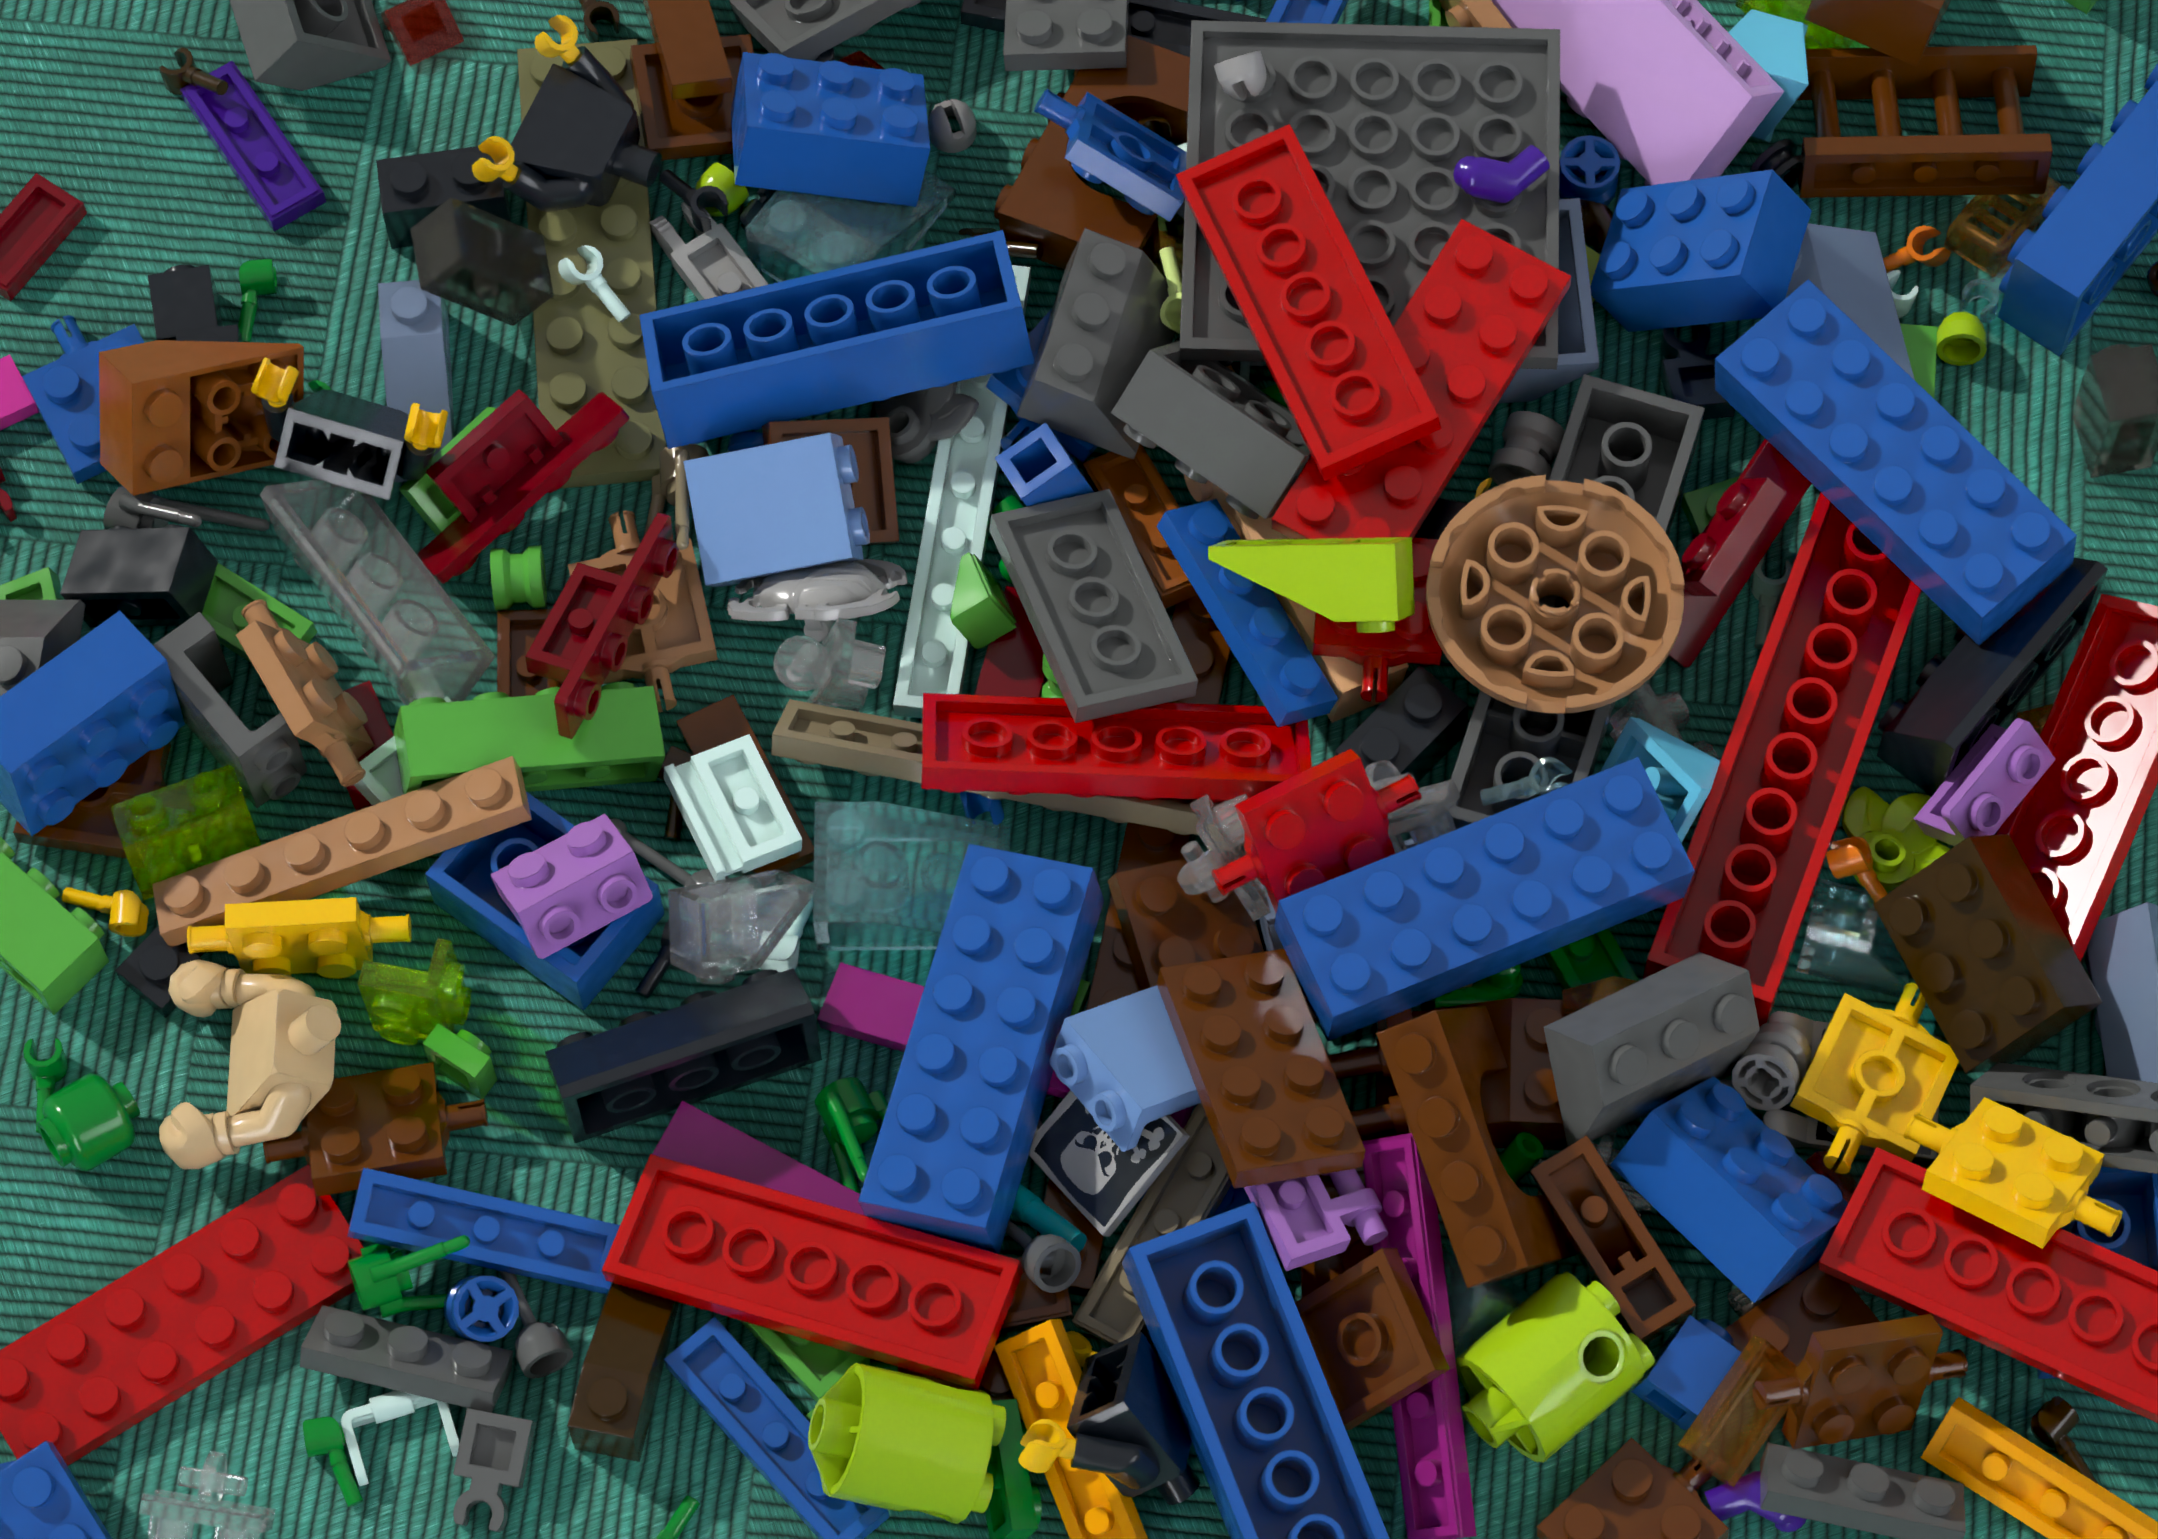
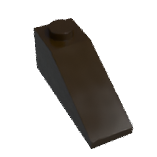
M612 1283L583 1362L567 1425L575 1449L640 1462L679 1302Z

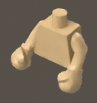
M199 959L181 964L170 976L168 989L174 1004L179 1009L193 1016L204 1018L212 1016L216 1009L234 1008L232 1010L227 1110L215 1114H203L191 1103L184 1102L177 1105L171 1111V1115L167 1116L159 1127L160 1142L165 1153L182 1169H201L225 1158L227 1155L238 1154L241 1146L288 1137L297 1130L303 1118L331 1088L334 1079L335 1039L340 1034L341 1021L337 1014V1007L332 1000L316 997L315 991L310 985L286 974H246L242 969H228L217 963Z

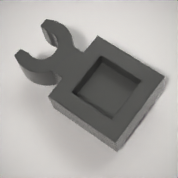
M467 1408L453 1475L472 1480L470 1489L464 1492L455 1503L453 1512L455 1524L467 1526L472 1507L477 1503L486 1502L492 1510L489 1530L498 1533L503 1531L508 1520V1508L501 1497L503 1485L523 1488L536 1422Z

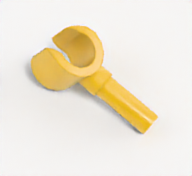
M66 887L63 890V902L110 914L109 930L113 933L127 937H139L146 933L149 909L133 891L119 890L114 892L113 896H102Z

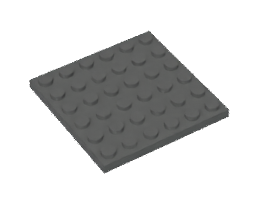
M1191 20L1186 170L1290 124L1392 326L1395 325L1461 219L1559 269L1560 29ZM1261 51L1267 73V81L1263 90L1255 97L1247 89V98L1244 101L1231 98L1220 86L1214 65L1240 55ZM1530 145L1537 147L1546 156L1550 165L1548 171L1507 203H1498L1466 194L1462 188L1458 187L1453 177L1456 164L1466 156L1486 157L1509 163ZM1185 199L1180 360L1265 362ZM1558 307L1519 369L1557 370Z

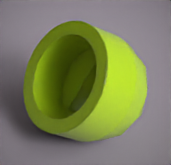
M713 163L701 175L695 186V189L703 186H714L722 190L727 199L728 215L736 211L749 197L747 188L735 185L734 173L720 163ZM714 207L705 208L710 216H724Z
M1963 311L1953 312L1944 318L1937 331V355L1941 360L1951 365L1965 366L1974 364L1985 356L1987 351L1986 331L1983 323L1977 316Z

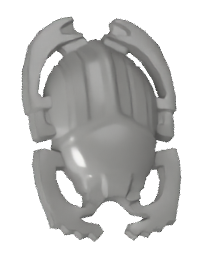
M863 559L854 562L841 561L741 580L735 586V592L743 594L754 587L753 596L747 598L742 603L736 597L728 599L727 611L731 619L763 622L788 620L789 614H795V620H805V636L813 642H821L827 638L835 620L873 615L897 604L900 600L898 591L888 593L887 590L897 585H905L908 583L905 570L892 562L874 559Z

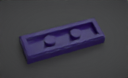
M233 60L209 73L228 83V90L224 95H218L200 86L191 84L180 89L184 102L274 232L326 203L323 190Z

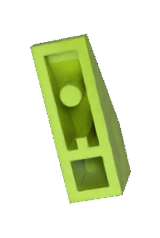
M1412 537L1225 540L1208 546L1209 560L1334 622H1356V632L1359 633L1395 631V621H1400L1415 614Z

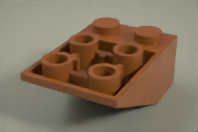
M155 340L99 352L100 464L133 496L274 465L280 442L273 439L269 434L262 406V398L255 395L251 391V387L262 361L266 357L279 368L286 370L288 366H292L299 371L291 393L294 402L302 400L304 395V347L300 343Z

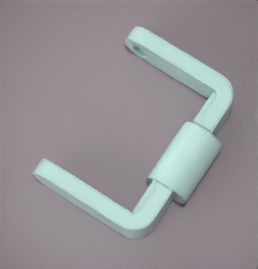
M395 1390L369 1398V1404L350 1409L341 1418L342 1430L359 1487L369 1484L353 1428L375 1421L376 1424L405 1416L414 1413V1409L433 1403L438 1405L453 1458L457 1457L460 1443L448 1403Z

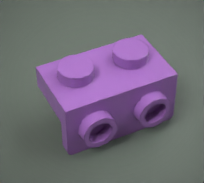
M2016 718L2008 729L1991 724L1913 819L1925 835L1952 846L1958 845L1970 836L1994 835L2055 761V757L2030 722Z
M605 813L591 821L574 826L567 834L533 852L516 857L509 865L490 874L499 895L521 924L532 950L540 959L550 956L650 902L653 897L634 851Z

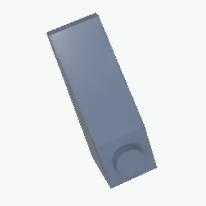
M440 278L378 283L380 338L387 407L401 410L407 413L408 416L411 404L413 403L420 404L419 408L427 412L441 413L442 409L448 411L441 447L435 449L434 457L455 437L449 317ZM396 475L395 482H406V481H408V480H404V479L400 478L398 475Z

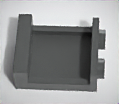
M198 612L153 644L168 662L184 722L253 805L259 808L268 800H278L293 791L299 784L301 776L307 772L297 737L293 735L281 713L257 730L250 731L218 694L230 686L233 680L215 629L205 617Z

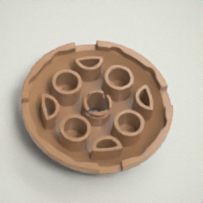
M1538 475L1500 484L1473 499L1455 515L1442 532L1430 560L1426 583V603L1431 628L1440 648L1455 669L1471 684L1492 698L1512 707L1545 714H1569L1593 710L1611 704L1641 687L1655 674L1670 654L1678 637L1684 610L1685 584L1679 557L1671 540L1655 518L1633 499L1612 487L1584 478V484L1569 481L1546 480V475ZM1548 595H1556L1565 599L1570 606L1568 608L1565 606L1552 608L1545 604L1540 606L1539 599Z

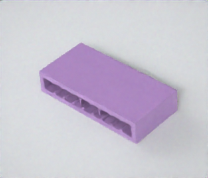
M1491 0L1512 28L1560 29V89L1567 95V103L1577 114L1589 119L1606 137L1605 140L1612 143L1618 151L1619 157L1629 161L1645 178L1646 186L1721 176L1785 92L1697 0Z

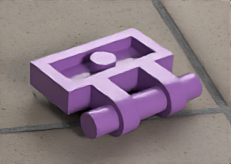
M1356 1169L1321 1174L1330 1177L1339 1194V1197L1330 1199L1319 1175L1244 1187L1250 1201L1256 1204L1268 1237L1285 1271L1345 1252L1351 1238L1344 1225L1355 1226L1366 1246L1376 1244L1388 1235V1231L1378 1214L1382 1211V1205L1375 1191L1372 1188H1365Z

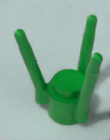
M848 1077L832 1082L823 1088L815 1099V1107L825 1124L822 1131L832 1148L842 1185L860 1194L853 1167L859 1180L864 1183L869 1167L860 1144L874 1136L878 1129L876 1120L881 1119L883 1121L888 1102L881 1090L868 1094L858 1078Z
M461 1235L403 1256L401 1250L397 1251L399 1248L381 1244L361 1248L362 1256L348 1260V1267L363 1311L379 1306L382 1318H386L404 1311L444 1309V1301L447 1294L402 1297L401 1292L413 1288L409 1274L410 1269L468 1247L470 1244L469 1237ZM469 1296V1298L471 1299L470 1307H472L473 1299L471 1298V1296Z

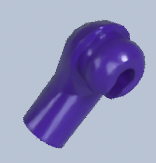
M1530 145L1509 163L1486 157L1466 156L1456 164L1453 177L1458 187L1462 188L1466 194L1498 203H1507L1548 171L1550 165L1546 156L1537 147Z
M1753 1471L1704 1492L1713 1514L1721 1521L1751 1510L1775 1523L1776 1529L1782 1532H1793L1800 1529L1807 1520L1760 1509V1471Z

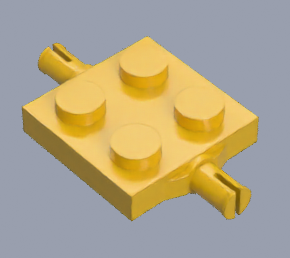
M356 897L225 904V925L188 926L187 928L189 954L228 951V954L236 956L240 968L246 974H286L291 976V974L318 973L322 977L333 979L350 977L356 973V970H373V943L411 942L412 940L410 914L405 916L371 917V914H366L360 910Z
M1911 982L1904 986L1903 993L1894 1011L1872 1007L1844 993L1790 1104L1791 1107L1828 1125L1833 1131L1837 1132L1827 1155L1823 1159L1825 1166L1831 1170L1841 1151H1844L1835 1171L1836 1173L1847 1174L1850 1172L1851 1165L1861 1145L1874 1149L1878 1147L1912 1162L1920 1144L1904 1138L1906 1127L1916 1112L1930 1120L1933 1119L1959 1061L1951 1046L1934 1038L1918 1023L1927 1002L1920 991L1913 1006L1911 1005V1001L1918 989L1916 983Z
M1984 1097L1967 1120L1955 1126V1128L1949 1129L1920 1115L1918 1112L1914 1114V1117H1911L1906 1127L1905 1139H1910L1939 1153L1926 1170L1921 1190L2042 1249L2057 1229L2070 1224L2074 1220L2106 1234L2107 1237L2112 1236L2121 1221L2123 1211L2116 1210L2087 1196L2089 1186L2100 1173L2105 1154L2017 1113L2009 1107Z

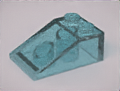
M925 170L916 207L777 190L745 228L749 259L757 269L777 282H782L910 252L957 196L956 189Z
M815 802L813 925L817 951L936 950L968 845L974 844L1010 852V825H993V822L885 802Z

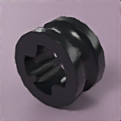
M1790 138L1776 142L1755 160L1750 168V172L1773 169L1793 189L1798 184L1801 155H1795L1797 150L1796 144Z

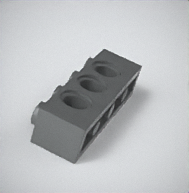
M1997 1062L1970 1085V1115L1982 1099L1986 1097L2105 1154L2102 1162L2103 1167L2158 1174V1083Z

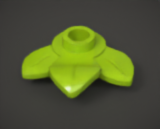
M1863 786L1855 790L1849 797L1842 815V826L1848 837H1861L1867 841L1872 853L1873 870L1876 872L1877 878L1885 890L1889 892L1951 849L1936 842L1937 839L1925 835L1913 819L1931 798L1930 796L1911 793L1900 796L1891 804H1888L1874 791ZM1853 875L1856 881L1860 884L1857 875Z

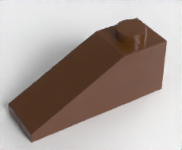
M1587 1135L1530 1170L1531 1175L1592 1282L1597 1281L1601 1283L1618 1302L1621 1311L1615 1318L1627 1334L1632 1333L1644 1344H1647L1681 1323L1689 1315L1692 1316L1696 1306Z

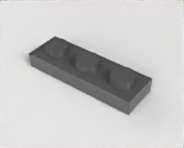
M322 1305L301 1345L300 1367L492 1413L511 1373L513 1351Z
M1767 1442L1760 1460V1509L1899 1539H1963L1965 1536L1964 1484L1820 1454L1804 1449H1793L1792 1447Z

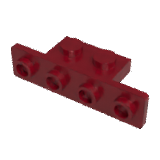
M518 389L425 471L461 515L416 555L418 561L442 584L446 583L453 576L466 572L476 562L478 554L499 535L506 534L515 529L522 522L525 512L546 493H551L561 488L571 477L574 468L591 453L602 450L612 443L618 435L619 429L629 420L628 414L605 393L600 392L560 428L555 430L531 399Z
M1764 439L1738 480L1721 496L1716 506V513L1702 534L1691 542L1683 554L1681 564L1685 584L1683 617L1678 637L1667 657L1680 667H1690L1812 484L1766 439Z
M659 512L656 514L622 576L577 563L527 652L525 658L529 673L562 683L554 700L559 736L573 739L583 719L588 721L592 719L599 706L601 686L610 671L615 673L620 669L627 652L628 637L636 624H644L650 614L656 586L661 577L668 578L674 571L679 556V549L676 546V541L673 540L671 516Z

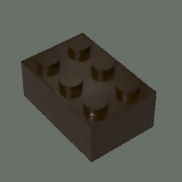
M2009 834L1970 836L1873 904L1965 1074L1988 1071L1997 1062L2014 1063L2103 1003Z

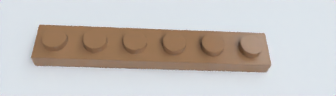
M510 756L153 883L160 935L168 946L175 947L187 942L188 926L225 925V904L307 900L530 821L532 818L522 770L514 757Z

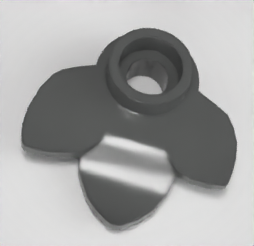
M954 382L944 387H932L894 396L884 401H876L874 409L879 418L889 417L892 459L903 463H915L925 458L933 450L937 440L951 438L959 433L975 414L979 402L971 396L956 394L957 382Z

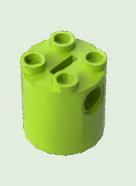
M1567 1271L1562 1274H1556L1456 1358L1457 1373L1470 1396V1400L1462 1406L1463 1414L1474 1431L1488 1445L1498 1448L1505 1441H1508L1524 1456L1534 1462L1544 1463L1643 1379L1644 1373L1655 1365L1654 1356L1648 1347L1636 1335L1632 1333L1627 1334L1615 1318L1621 1311L1620 1306L1613 1295L1601 1283L1593 1281L1585 1288L1575 1276Z
M855 1363L818 1400L810 1421L808 1446L820 1473L823 1492L829 1497L898 1512L904 1510L920 1511L958 1524L965 1520L971 1511L984 1513L988 1508L993 1492V1475L986 1471L991 1447L997 1446L1004 1434L1006 1409L1004 1406L992 1404L990 1395L983 1390L957 1389L924 1377Z

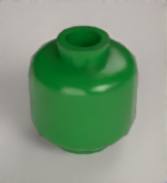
M90 1073L55 1092L45 1100L42 1107L44 1118L37 1122V1128L50 1153L60 1166L65 1167L71 1163L81 1171H89L128 1149L133 1144L135 1129L131 1120L140 1115V1110L130 1091L121 1081L111 1086L101 1076Z

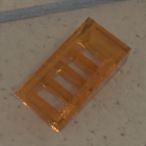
M2048 176L2045 194H2040L2038 198L2031 194H2008L2028 207L2025 212L1999 197L2000 195H1976L1949 226L1944 246L1996 278L2008 263L2007 257L2017 239L2026 229L2034 230L2043 218L2042 213L2048 201L2062 184ZM1993 207L2015 221V223L2011 226L1988 210ZM1982 222L2001 234L2002 237L1998 240L1976 225Z

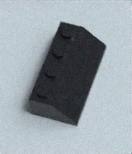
M2073 558V564L1980 646L1959 627L1954 636V640L1958 642L1956 647L1946 658L1937 653L1927 663L1917 678L1916 684L1921 688L1907 703L1901 698L1897 699L1881 719L1878 729L1883 732L1877 757L1932 796L1991 724L2002 726L2089 623L2108 568L2098 561Z
M794 968L780 973L772 969L760 971L746 978L742 986L718 994L713 990L701 991L685 998L679 1007L658 1014L652 1011L635 1013L623 1019L617 1028L593 1035L591 1032L576 1033L562 1039L556 1048L545 1051L551 1076L574 1143L676 1110L682 1101L691 1105L822 1060L815 1012Z

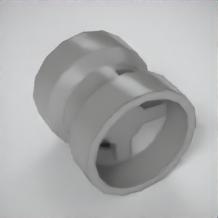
M1531 411L1511 413L1502 432L1505 442L1504 448L1498 449L1494 453L1488 469L1490 478L1497 485L1515 479L1546 475V480H1549L1552 472L1550 463L1553 459H1556L1565 433L1563 427L1553 419Z
M1771 1022L1760 1026V1031L1743 1055L1740 1056L1732 1071L1733 1087L1743 1097L1746 1104L1755 1109L1772 1111L1781 1109L1791 1101L1811 1062L1812 1050L1808 1039L1798 1029L1786 1023Z

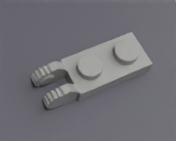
M684 202L681 203L685 220L691 228H694L698 235L697 238L687 244L683 242L672 224L660 215L649 222L656 242H658L664 253L671 260L674 269L699 301L769 285L722 223L717 225L705 208L701 211L710 217L712 229L707 232H701L693 224L691 208Z

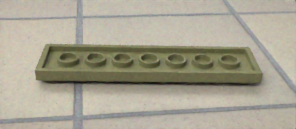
M637 39L575 44L577 48L585 46L611 73L632 100L634 109L637 112L640 131L638 145L645 147L630 63L631 45H638ZM536 48L517 49L521 123L552 64L562 66L564 60L560 56L554 58L545 57L539 54ZM621 178L609 202L600 207L585 204L577 208L544 212L526 202L539 410L557 430L593 397L603 392L621 406L629 416V420L619 429L618 435L613 442L602 450L591 453L572 470L569 480L559 489L652 481L653 476L660 474L659 456L660 452L667 447V443L652 395L639 318L641 314L657 311L653 241L649 223L651 221L649 187ZM584 245L595 247L603 258L602 276L630 311L631 315L619 323L585 283L572 285L566 282L558 270V263L561 259L568 258L574 263L575 268L580 273L586 274L587 263L580 256L577 248Z

